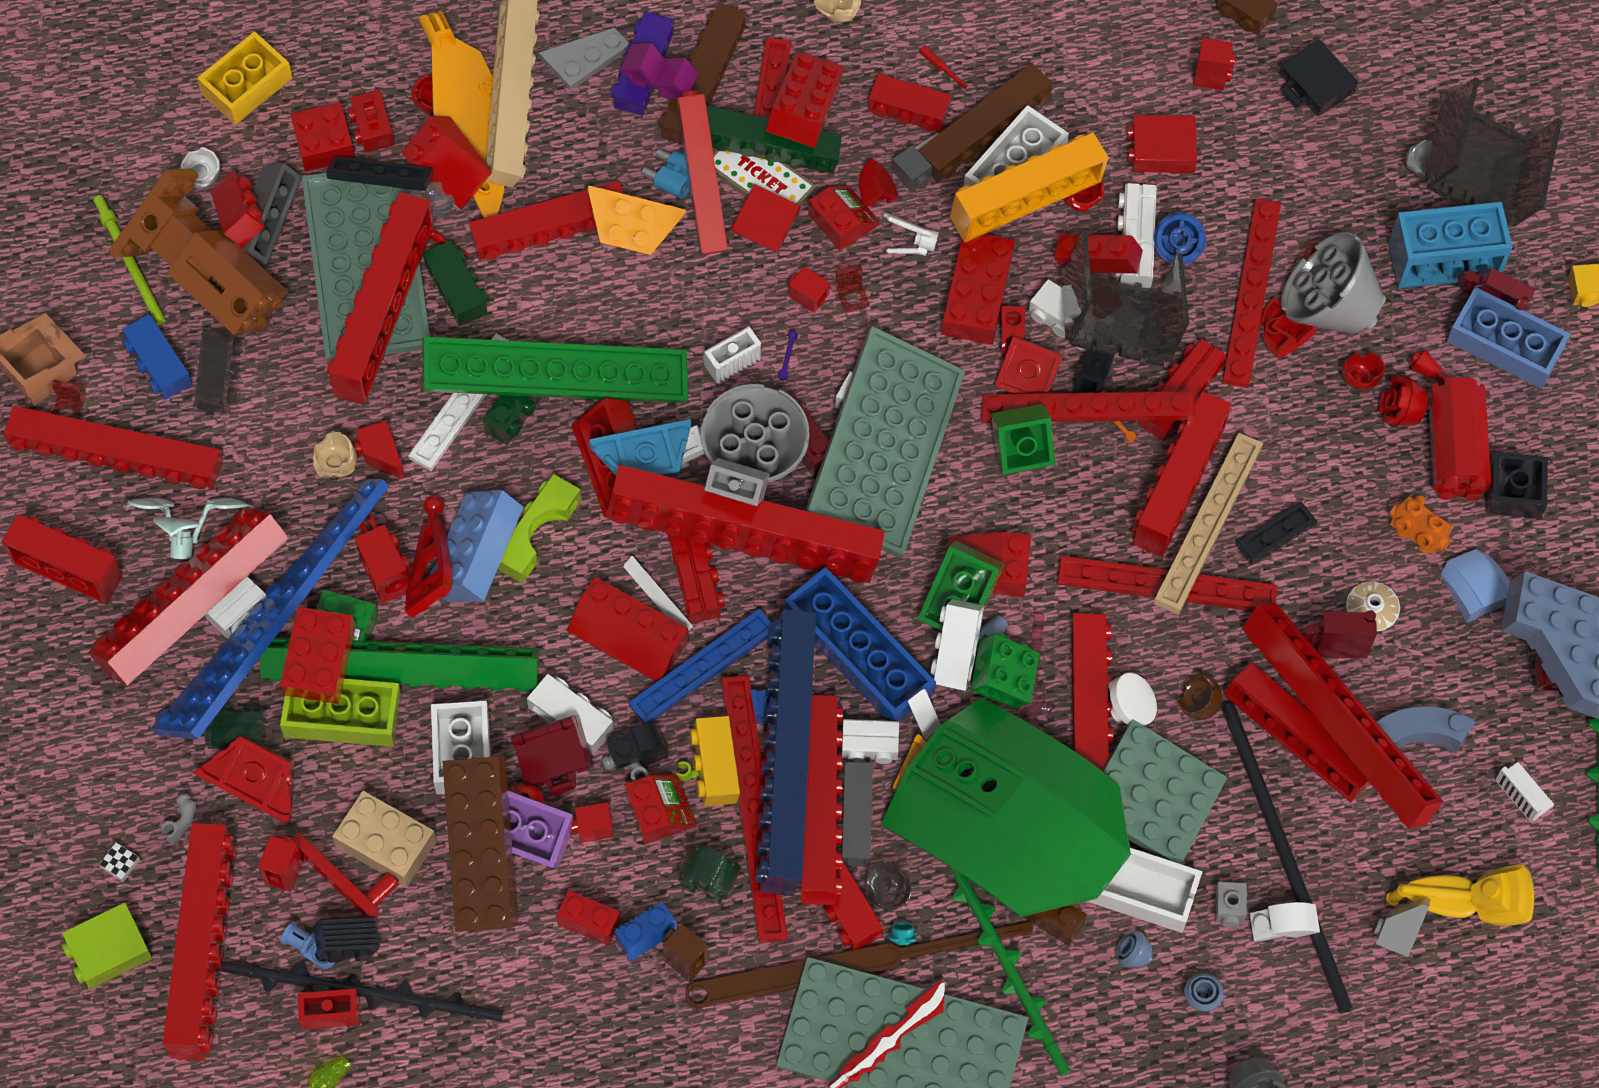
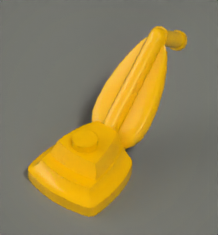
M1512 865L1490 871L1481 876L1475 884L1465 877L1453 875L1419 878L1410 881L1408 884H1400L1396 890L1386 895L1387 903L1392 906L1397 905L1404 897H1407L1410 902L1427 897L1431 899L1427 911L1446 917L1466 918L1477 911L1481 921L1496 926L1527 923L1531 920L1534 909L1533 881L1529 869L1524 865Z

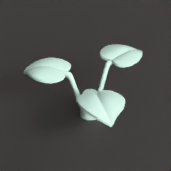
M149 497L127 502V508L134 506L143 509H160L165 512L166 517H155L153 521L169 534V541H171L170 557L175 559L192 558L193 543H198V535L210 510L215 508H255L237 499L207 500V504L198 522L191 519L171 517L169 507H174L175 503L167 499ZM196 527L193 536H191L190 530H185Z

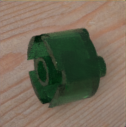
M690 844L676 877L681 882L680 887L690 893H695L696 890L706 893V899L713 903L721 904L722 900L728 898L739 875L741 866L736 862L734 866H731L727 863L729 857L702 845H699L698 850H696L695 845Z

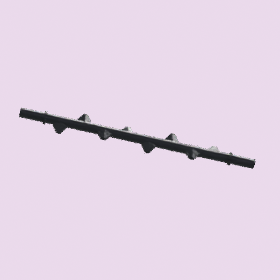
M224 961L222 964V972L247 976L249 979H261L266 992H270L279 982L313 988L314 992L356 989L359 997L366 998L369 1010L375 1011L383 1001L418 1007L419 1013L423 1018H426L434 1010L470 1016L472 1019L477 1017L502 1022L503 1010L476 1006L475 1003L472 1005L464 1004L460 993L453 994L448 1000L414 995L411 992L409 983L403 981L395 991L359 985L355 974H350L343 982L308 976L304 963H298L291 972L257 967L255 964L246 965Z

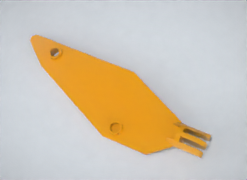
M442 10L437 11V13L432 12L428 15H421L419 22L431 45L433 115L451 117L485 162L493 76L481 52L455 38ZM486 180L473 196L483 218L499 213L504 194L503 185Z

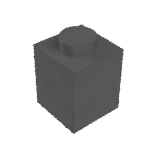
M912 145L893 158L892 172L910 192H913L917 188L922 189L929 184L932 176V165Z

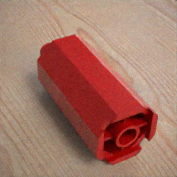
M1450 377L1445 379V385L1439 386L1438 382L1432 384L1428 393L1433 490L1438 492V497L1443 500H1449L1454 497L1479 500L1482 497V493L1487 492L1491 484L1486 386L1482 383L1480 387L1477 386V380L1473 378Z

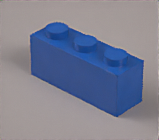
M150 314L122 329L125 338L122 340V344L129 355L134 353L137 357L135 364L141 374L147 373L150 377L148 384L155 395L160 393L163 399L166 400L192 385L188 371Z

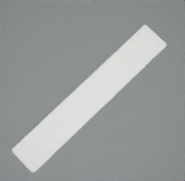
M631 556L623 567L665 616L687 627L689 631L692 628V624L637 560Z

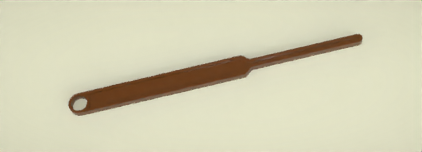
M1027 922L997 928L995 931L1000 940L1029 935L1032 933L1033 926ZM983 931L903 948L887 943L813 959L873 974L896 969L902 960L978 945L977 940ZM806 960L692 983L686 989V1001L691 1007L701 1009L798 989ZM701 987L706 990L708 996L705 1002L696 1004L690 1000L689 993L693 988Z

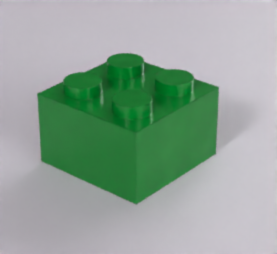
M1044 404L991 413L996 461L1003 475L1055 465L1051 417Z

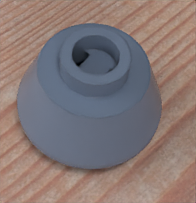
M1139 931L1130 932L1120 940L1116 949L1119 965L1139 969L1150 963L1153 957L1152 946L1143 933Z
M1200 973L1192 976L1187 981L1184 994L1188 1004L1194 1009L1211 1011L1222 1002L1224 991L1222 984L1216 977Z

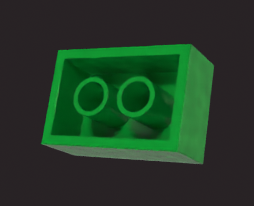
M955 541L948 548L917 620L942 631L944 623L940 622L941 610L952 599L984 605V613L1005 563Z

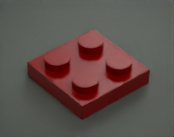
M1013 336L995 387L1014 394H1049L1063 354Z

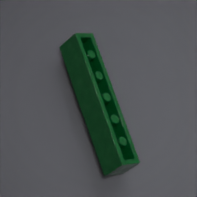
M706 105L712 148L722 152L738 153L745 157L762 158L769 162L790 164L797 168L813 169L820 173L834 174L839 161L842 134L822 130L814 148L766 132L768 118Z

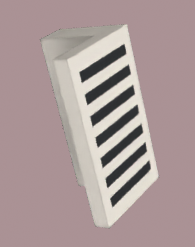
M1519 762L1509 769L1505 766L1500 770L1495 781L1531 823L1553 808L1554 803Z

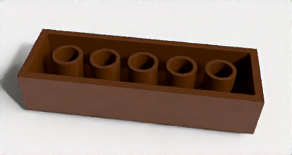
M505 756L442 761L455 932L518 926Z

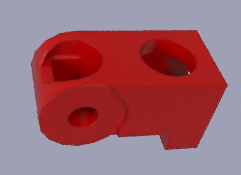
M1001 306V356H1006L1013 336L1024 339L1025 306Z

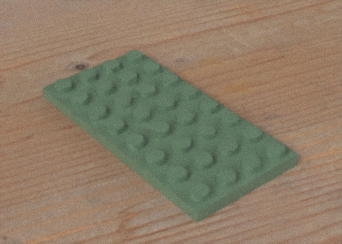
M326 173L302 176L327 364L331 358H335L337 353V340L340 335H344L346 330V317L349 312H353L355 307V294L357 290L362 289L364 284L362 281L363 274L367 267L370 268L373 261L371 260L374 246L380 243L382 225L389 220L391 202L393 200L396 201L399 192L409 194V189L327 179ZM420 263L384 355L422 350L423 337H430Z
M873 326L870 327L805 511L884 530L885 534L881 550L898 558L904 556L965 370Z
M807 957L776 1068L831 1082L840 1074V1070L856 1053L858 1055L863 1053L869 1043L887 1025L895 1026L909 1014L905 1009L928 990ZM944 994L943 1013L902 1036L900 1049L887 1053L884 1063H878L873 1072L864 1073L858 1082L847 1083L844 1087L1010 1088L1028 1017Z

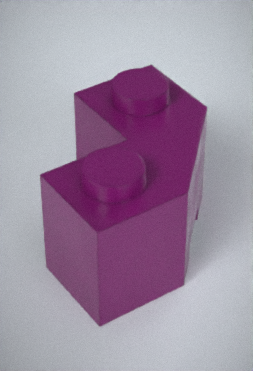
M651 43L632 44L621 66V71L634 85L643 89L645 85L660 91L659 96L666 99H678L682 97L683 92L691 91L699 74L685 57L665 59Z

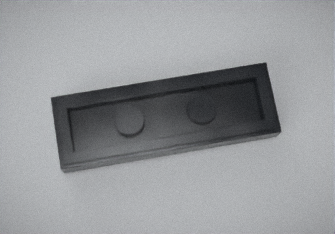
M1300 501L1237 541L1236 546L1248 562L1254 565L1315 526L1317 520Z

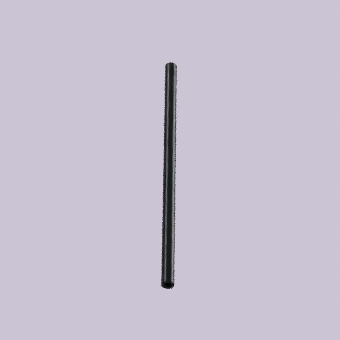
M1226 704L1221 709L1296 902L1312 904L1235 704ZM1318 919L1320 932L1310 934V938L1340 1014L1353 1010V1006Z

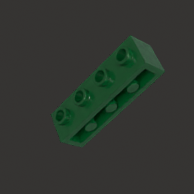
M541 338V340L539 341V342H543V343H549L548 341H546V340H544V339H542V338ZM500 395L483 419L485 433L508 446L513 437L520 433L525 420L532 416L542 397Z

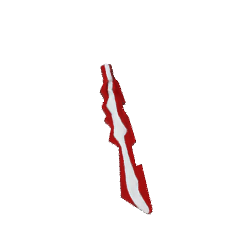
M939 981L905 1009L909 1014L897 1025H887L869 1043L863 1053L860 1055L856 1053L840 1070V1074L827 1085L828 1088H842L847 1083L858 1082L864 1073L873 1072L878 1063H884L887 1053L900 1049L902 1036L943 1013L945 983Z

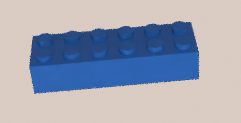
M826 567L784 600V609L816 613L814 645L887 721H899L900 723L912 713L908 700L922 689L926 690L929 698L935 694L936 681Z

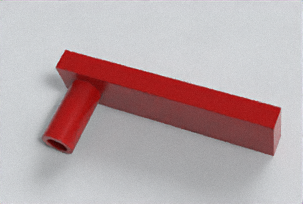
M300 833L292 838L296 842L295 844L298 845L302 858L363 916H375L376 919L379 916L377 905L399 885L397 880L387 872L373 887L363 894Z

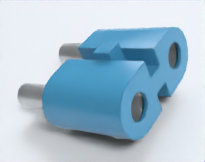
M659 148L656 151V157L667 161V165L662 166L658 172L644 167L641 174L654 180V187L683 199L690 191L685 154L679 151H674L671 154Z

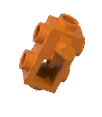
M1409 496L1403 503L1397 502L1389 513V516L1393 518L1390 525L1396 529L1397 535L1402 538H1410L1418 544V549L1423 553L1435 555L1438 551L1443 552L1451 542L1449 535L1453 526L1424 507L1425 498L1423 496H1416L1415 499Z

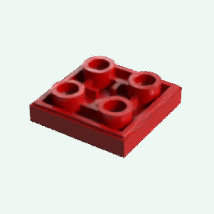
M754 184L731 231L778 253L801 207Z

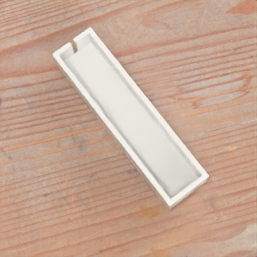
M1130 848V857L1098 899L1087 901L1183 933L1202 871Z

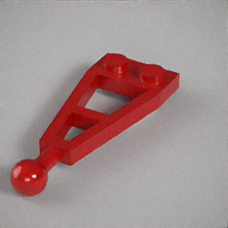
M435 495L427 497L423 503V509L428 515L427 524L421 527L406 591L405 613L412 618L420 612L426 611L441 597L447 596L452 588V568L445 525L439 519V515L444 511L445 504L439 496ZM436 557L438 570L423 580L427 563Z

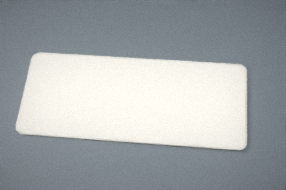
M922 689L909 699L908 703L924 739H927L941 724L926 690Z

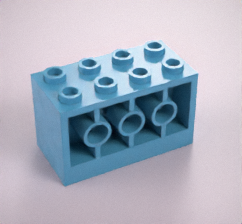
M1502 202L1399 212L1388 242L1398 289L1458 283V275L1466 271L1478 272L1493 268L1503 273L1513 248Z

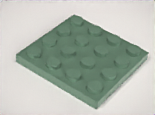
M1134 719L1128 724L1102 771L1120 786L1128 839L1154 856L1181 865L1227 779L1223 774Z

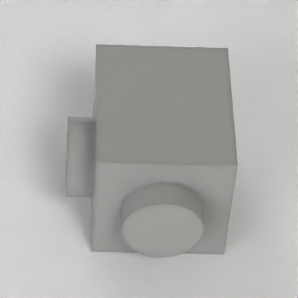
M1218 882L1215 889V923H1222L1225 927H1237L1239 924H1243L1247 916V883Z

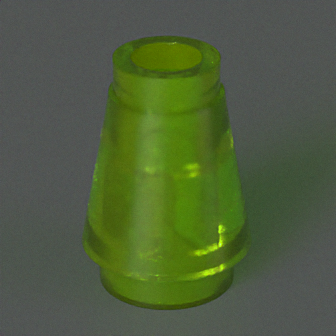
M340 1055L312 1071L311 1077L307 1081L311 1088H335L351 1069V1065Z

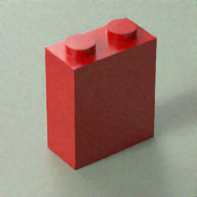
M1134 115L1132 125L1127 127V140H1132V147H1128V163L1133 164V172L1195 173L1197 164L1196 116Z

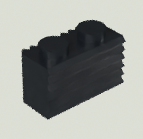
M375 916L322 918L313 926L319 960L328 959V962L336 963L351 957L355 958V961H365L371 959L380 948Z

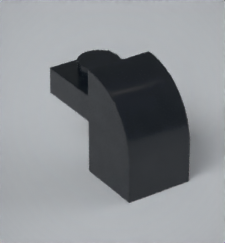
M1093 335L1072 393L1102 392L1114 361L1118 343Z
M654 724L631 728V733L606 742V747L616 770L639 761L643 767L669 758L661 733Z

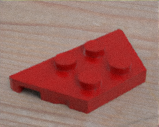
M246 736L238 737L227 748L217 753L210 761L194 772L200 778L286 824L290 823L292 819V761Z

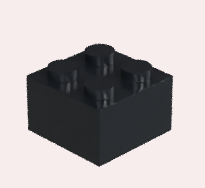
M1494 452L1490 460L1491 484L1487 491V514L1541 519L1547 507L1548 457Z

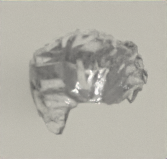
M430 182L426 191L409 190V195L430 200L433 223L439 221L455 205L453 195L446 194L440 182Z

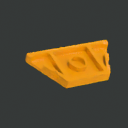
M589 185L587 187L600 243L651 255L686 213L685 209Z

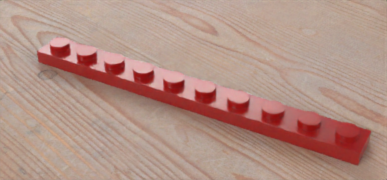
M749 676L723 677L721 679L725 716H729L740 790L738 806L758 943L786 941L788 935L782 895L759 893V883H755L756 866H760L761 857L756 855V846L758 839L762 837V829H758V816L760 812H763L764 802L759 801L761 785L765 784L764 775H761L762 760L751 698Z

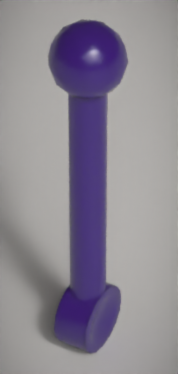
M794 330L788 333L789 342L783 367L778 372L780 380L788 378L787 368L794 340L798 337L797 332Z

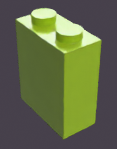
M126 903L120 904L62 933L66 940L65 943L61 944L68 959L74 957L77 964L73 971L79 983L85 982L89 989L152 959Z

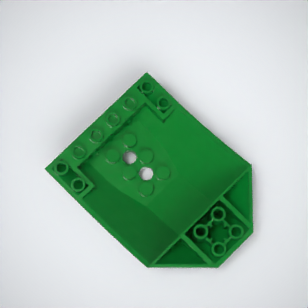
M982 697L938 727L906 768L881 823L885 829L922 849L975 883L1017 913L1019 917L1098 899L1131 855L1119 784L1064 744ZM974 769L970 776L961 777L964 770ZM991 780L997 782V786L993 791L984 792L982 790L985 782Z

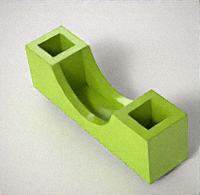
M555 474L552 475L549 481L545 480L538 490L537 498L534 502L530 501L523 512V518L516 524L498 570L523 584L538 563L537 553L530 544L534 531L540 525L551 520L568 521L582 501L581 489Z

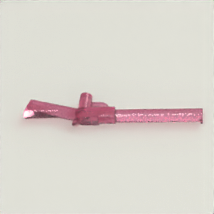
M1031 614V617H1033L1030 649L1039 652L1040 656L1031 704L1024 706L1020 713H1026L1027 723L1039 729L1037 713L1051 714L1052 703H1044L1045 691L1042 687L1038 686L1045 616L1043 614ZM1037 689L1043 692V702H1036Z

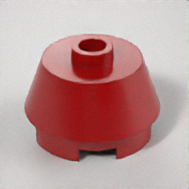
M1393 376L1390 379L1392 385L1388 392L1382 391L1378 411L1384 414L1381 421L1388 423L1390 427L1415 426L1420 423L1425 415L1428 405L1427 390L1409 376Z

